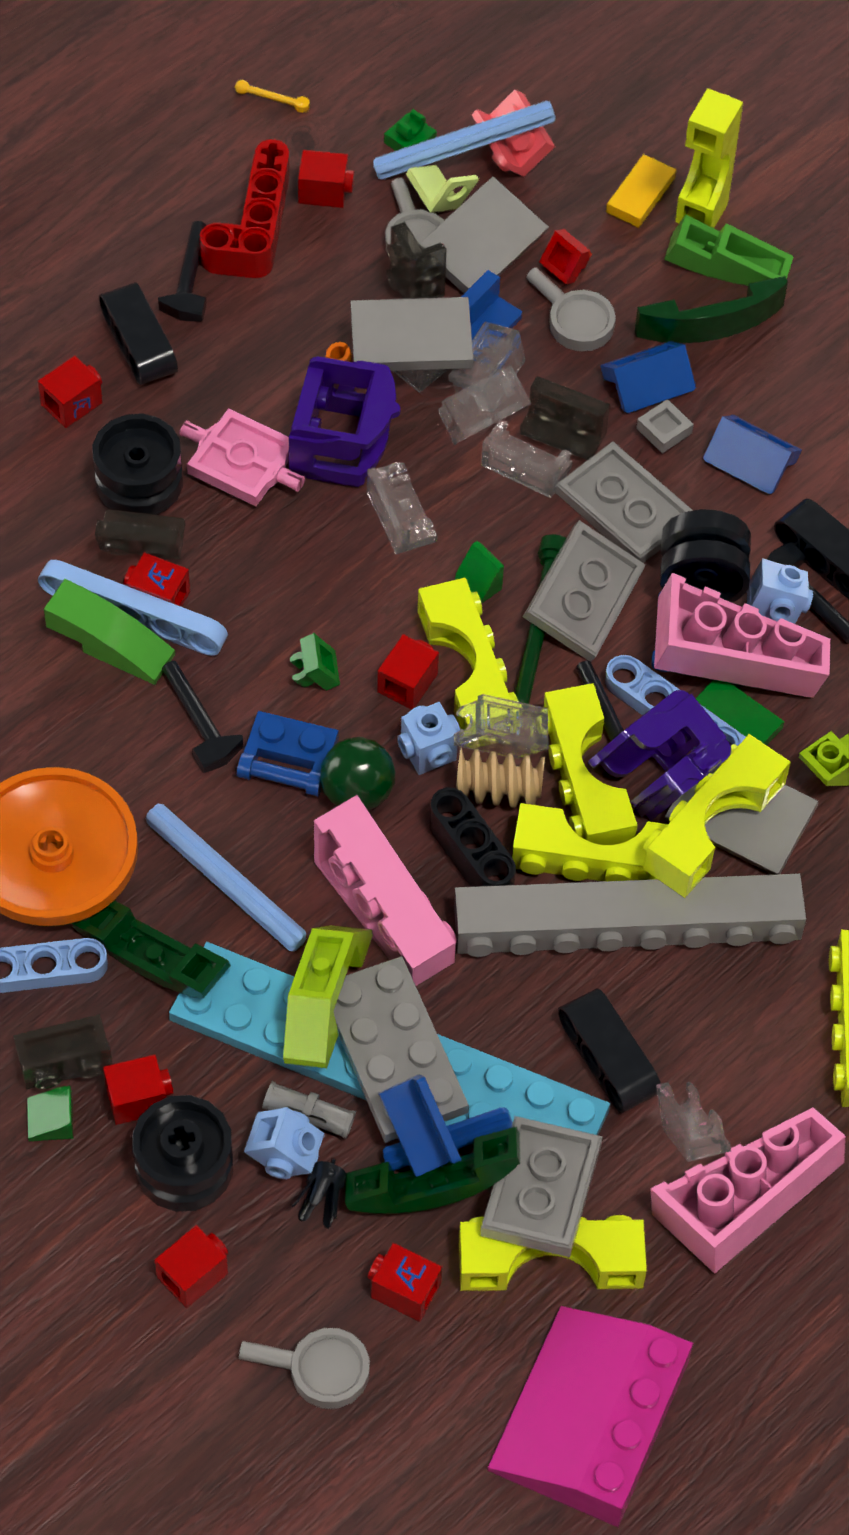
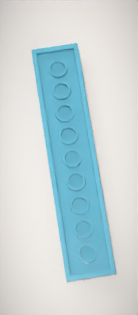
M206 942L204 948L227 959L231 966L204 998L179 993L169 1011L170 1021L366 1100L339 1035L327 1068L284 1063L283 1050L287 1001L294 976ZM437 1034L469 1104L467 1114L445 1121L446 1126L500 1107H505L508 1109L512 1121L517 1116L599 1135L610 1109L609 1102Z

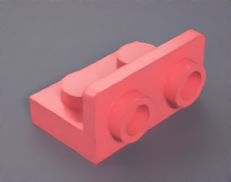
M514 90L490 114L477 109L472 113V117L478 124L531 105L523 93ZM543 126L488 144L494 152L492 159L501 170L505 172L510 170L523 177L555 148L554 143Z

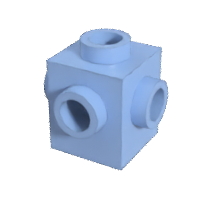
M763 558L750 580L747 591V604L758 608L761 615L775 621L782 618L794 624L801 613H807L813 598V591L808 586V571Z
M437 702L429 706L415 707L402 716L401 734L397 736V741L403 756L406 759H410L418 775L456 761L458 738L461 737V730L454 715H447L441 703Z
M288 1107L257 1112L244 1152L265 1166V1171L271 1176L279 1179H289L291 1176L312 1172L314 1164L318 1160L319 1149L325 1133L309 1123L310 1120L306 1115L292 1111Z

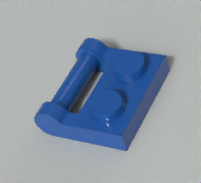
M258 711L244 753L241 754L239 759L237 777L250 780L253 776L306 789V794L319 797L322 790L320 779L321 764L327 752L337 744L339 730ZM258 757L311 769V771L308 773L258 761Z

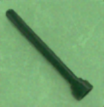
M549 534L541 538L538 557L543 569L539 586L564 544L566 537ZM530 623L515 689L520 710H525L529 706L545 631Z

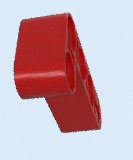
M267 139L259 143L255 149L241 225L211 223L201 230V264L208 272L246 278H262L271 272L274 265L289 184V148L282 141Z

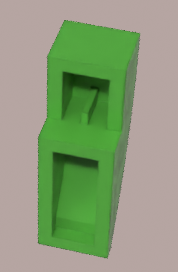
M685 215L673 232L664 260L711 278L748 285L749 283L786 276L787 279L794 256L727 223L718 231Z
M67 579L63 580L44 608L47 628L82 643L83 653L153 685L157 683L163 674L162 667L175 656V649L134 617L95 593Z

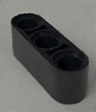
M135 282L99 295V304L105 321L139 385L178 372L173 349L138 283Z
M807 498L803 499L775 522L774 531L783 545L787 542H792L804 553V563L849 599V529L815 501Z
M456 788L438 790L431 799L430 830L471 887L514 885L516 865L513 858L468 797ZM452 812L457 816L446 817L442 813ZM476 844L480 847L476 849H470L465 847L464 845ZM492 875H498L503 877L504 879L500 881H493L487 877Z
M596 988L558 1008V1016L566 1034L616 1110L624 1113L662 1092V1086L656 1071L603 991Z

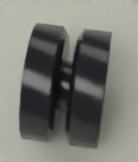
M143 413L126 414L109 421L98 431L92 444L96 492L106 507L116 514L126 517L145 518L166 511L178 500L183 488L180 439L172 426L155 416Z
M700 509L684 512L671 518L664 525L661 537L660 586L662 589L671 574L674 573L686 578L685 583L703 590L706 586L720 592V598L729 602L739 600L748 591L750 584L749 556L751 551V532L747 524L735 515L720 510Z
M192 1095L170 1096L153 1103L139 1117L132 1133L136 1179L143 1193L156 1205L175 1212L196 1211L214 1203L227 1190L233 1175L231 1128L224 1114L211 1102Z

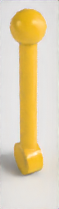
M239 80L235 84V90L239 94L251 93L292 105L300 113L309 110L310 101L306 97L291 98L250 86L245 80Z

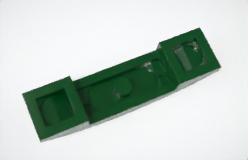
M786 276L749 283L747 296L744 298L679 311L675 299L637 307L635 334L637 338L662 343L670 341L676 343H698L736 335L766 321L784 306L788 281Z
M115 900L100 912L72 923L74 929L85 938H93L100 941L105 947L106 953L120 963L168 989L188 996L204 998L231 966L227 959L196 943L190 948L135 919L130 908Z
M516 1126L474 1138V1153L460 1156L461 1161L455 1164L448 1162L418 1177L414 1176L412 1170L395 1174L389 1161L346 1173L345 1204L348 1210L378 1214L407 1213L437 1208L471 1197L499 1182L520 1164L519 1130Z

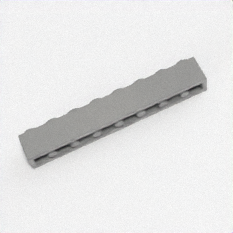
M800 874L703 877L686 898L658 879L455 888L454 898L457 954H469L475 957L487 956L492 952H512L517 955H527L540 950L571 953L578 949L588 948L615 951L621 947L641 946L645 949L653 950L662 948L665 945H685L691 948H698L708 943H728L733 946H743L756 941L787 944L794 940H801L806 922Z

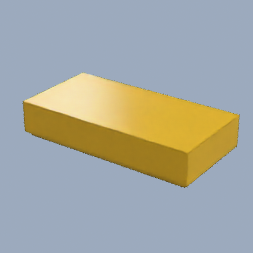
M643 154L607 203L606 213L639 228L674 181L676 169Z

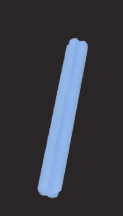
M544 101L385 154L373 160L375 172L379 179H385L406 172L409 168L421 167L553 123L555 121L553 107L549 101Z
M158 803L146 814L147 824L286 949L294 952L306 941V931L164 804Z

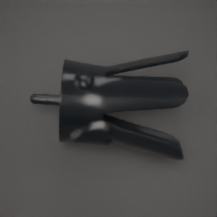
M334 1158L331 1162H315L312 1172L307 1176V1185L291 1205V1207H295L310 1187L299 1213L300 1221H306L310 1217L315 1206L320 1204L324 1194H326L323 1217L325 1228L329 1229L331 1227L333 1217L337 1219L339 1191L345 1186L344 1181L347 1174L341 1167L335 1165L336 1160Z

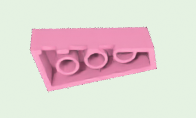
M674 573L671 574L658 596L654 669L814 698L829 676L830 638L782 618L778 621L761 615L756 607L746 603L741 607L720 598V592L706 586L703 590L686 584V578Z
M358 795L315 819L314 863L364 928L372 930V938L388 959L392 960L402 956L415 986L455 963L457 937L453 929L447 922L441 921L431 906L429 899L420 890Z
M811 1108L763 1132L762 1138L744 1147L739 1144L725 1151L724 1157L704 1167L702 1164H699L685 1171L684 1177L668 1185L666 1182H663L651 1188L652 1216L715 1274L844 1163L846 1136L816 1109Z

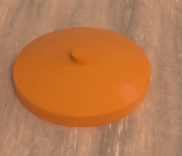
M61 767L33 769L14 775L1 782L0 913L26 924L58 926L86 919L111 904L128 884L134 872L138 855L136 824L128 805L119 793L109 784L89 773Z

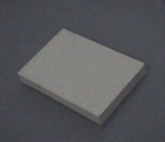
M491 177L422 240L416 250L458 289L465 293L487 270L498 276L504 273L546 233L549 227L496 178Z
M469 297L351 301L354 362L367 361L384 364L390 368V371L473 368Z
M613 441L555 486V493L608 540L643 563L661 550V537L664 525L671 518L681 513L693 511Z
M579 520L572 527L525 611L523 618L588 661H592L600 651L646 564Z
M721 765L715 768L711 773L713 774ZM697 784L672 803L665 815L667 822L670 823V815L679 802L682 800L688 802L696 794L694 791ZM784 785L761 812L743 808L725 810L712 817L706 823L705 829L714 846L772 875L781 874L818 807V801Z
M515 1116L512 1127L517 1126L520 1133V1164L511 1173L494 1184L482 1222L480 1236L570 1257L602 1146L603 1136Z

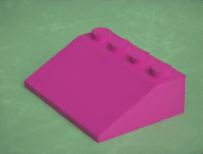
M561 1306L488 1466V1471L619 1527L687 1368L693 1343L648 1324Z

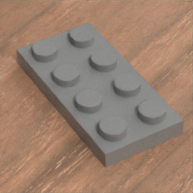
M401 956L346 975L334 1008L339 1038L384 1142H389L398 1137L378 1092L418 1074L425 1077L444 1121L467 1114L469 1104L403 957Z

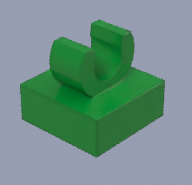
M412 109L410 113L408 112L384 133V144L397 151L436 138L437 130L426 124L425 116Z
M315 633L301 638L302 652L293 654L290 657V662L298 669L303 667L304 669L302 672L293 675L292 680L301 687H308L315 682L326 691L339 686L340 680L335 649Z

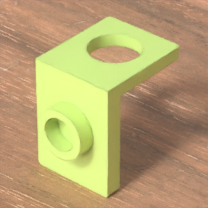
M436 165L409 168L406 173L430 213L459 208L479 181L477 175L453 177L446 181ZM463 186V188L458 193H454L453 190L455 188Z

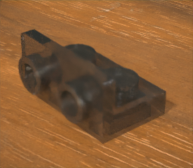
M537 376L530 387L529 411L520 425V434L589 460L595 455L607 433L610 404Z

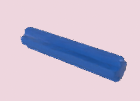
M500 1107L448 1125L447 1128L456 1148L459 1149L474 1144V1138L512 1128L513 1121L508 1109ZM400 1142L383 1149L385 1162L389 1161L393 1171L410 1166Z

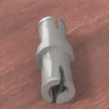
M273 1081L269 1085L262 1105V1109L265 1110L288 1107L292 1111L306 1115L310 1120L309 1123L313 1126L340 1135L345 1139L349 1135L356 1115L354 1110H348L320 1100L319 1094L310 1092L309 1095L278 1085Z

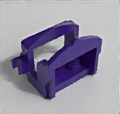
M313 357L310 359L289 435V469L301 476L303 475L305 478L360 487L365 483L366 477L376 467L384 454L388 443L391 420L400 415V405L396 402L395 382L387 365L367 361L348 362L325 357ZM334 384H339L338 389L334 388ZM355 387L367 389L366 394L357 393ZM319 410L360 417L356 434L322 429V420L318 418ZM361 449H363L358 467L321 461L315 458V455L341 460H354L359 457Z
M676 690L615 737L588 761V764L592 769L601 765L610 775L624 777L648 758H655L665 773L630 802L632 809L641 818L646 815L652 821L684 793L727 760L731 754V746L726 739L727 736L695 697L686 691Z

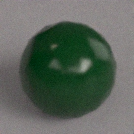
M363 737L346 738L335 744L327 752L321 764L320 779L325 795L336 806L358 795L369 812L379 807L389 797L395 785V768L389 753L376 741Z

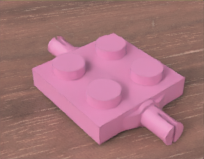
M229 408L219 422L207 430L188 420L181 427L180 436L199 444L196 453L187 463V473L254 506H257L269 488L278 482L294 489L296 492H299L300 488L303 487L305 476H301L286 468L289 462V437Z

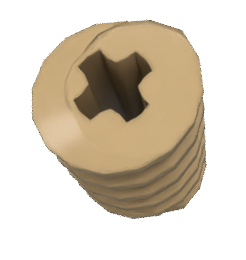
M461 748L456 789L461 790L467 797L470 791H473L477 804H482L486 794L490 793L493 805L495 806L500 804L504 794L508 797L510 807L515 808L521 796L524 797L526 804L535 805L537 799L541 798L545 757H541L537 767L533 768L529 755H525L520 765L516 766L513 753H508L503 764H499L496 751H491L486 762H482L479 750L474 749L469 761H467Z

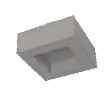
M667 399L638 418L636 428L661 453H664L691 435L694 424Z

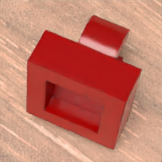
M565 229L554 231L539 262L562 282L570 284L575 283L581 269H585L592 253Z

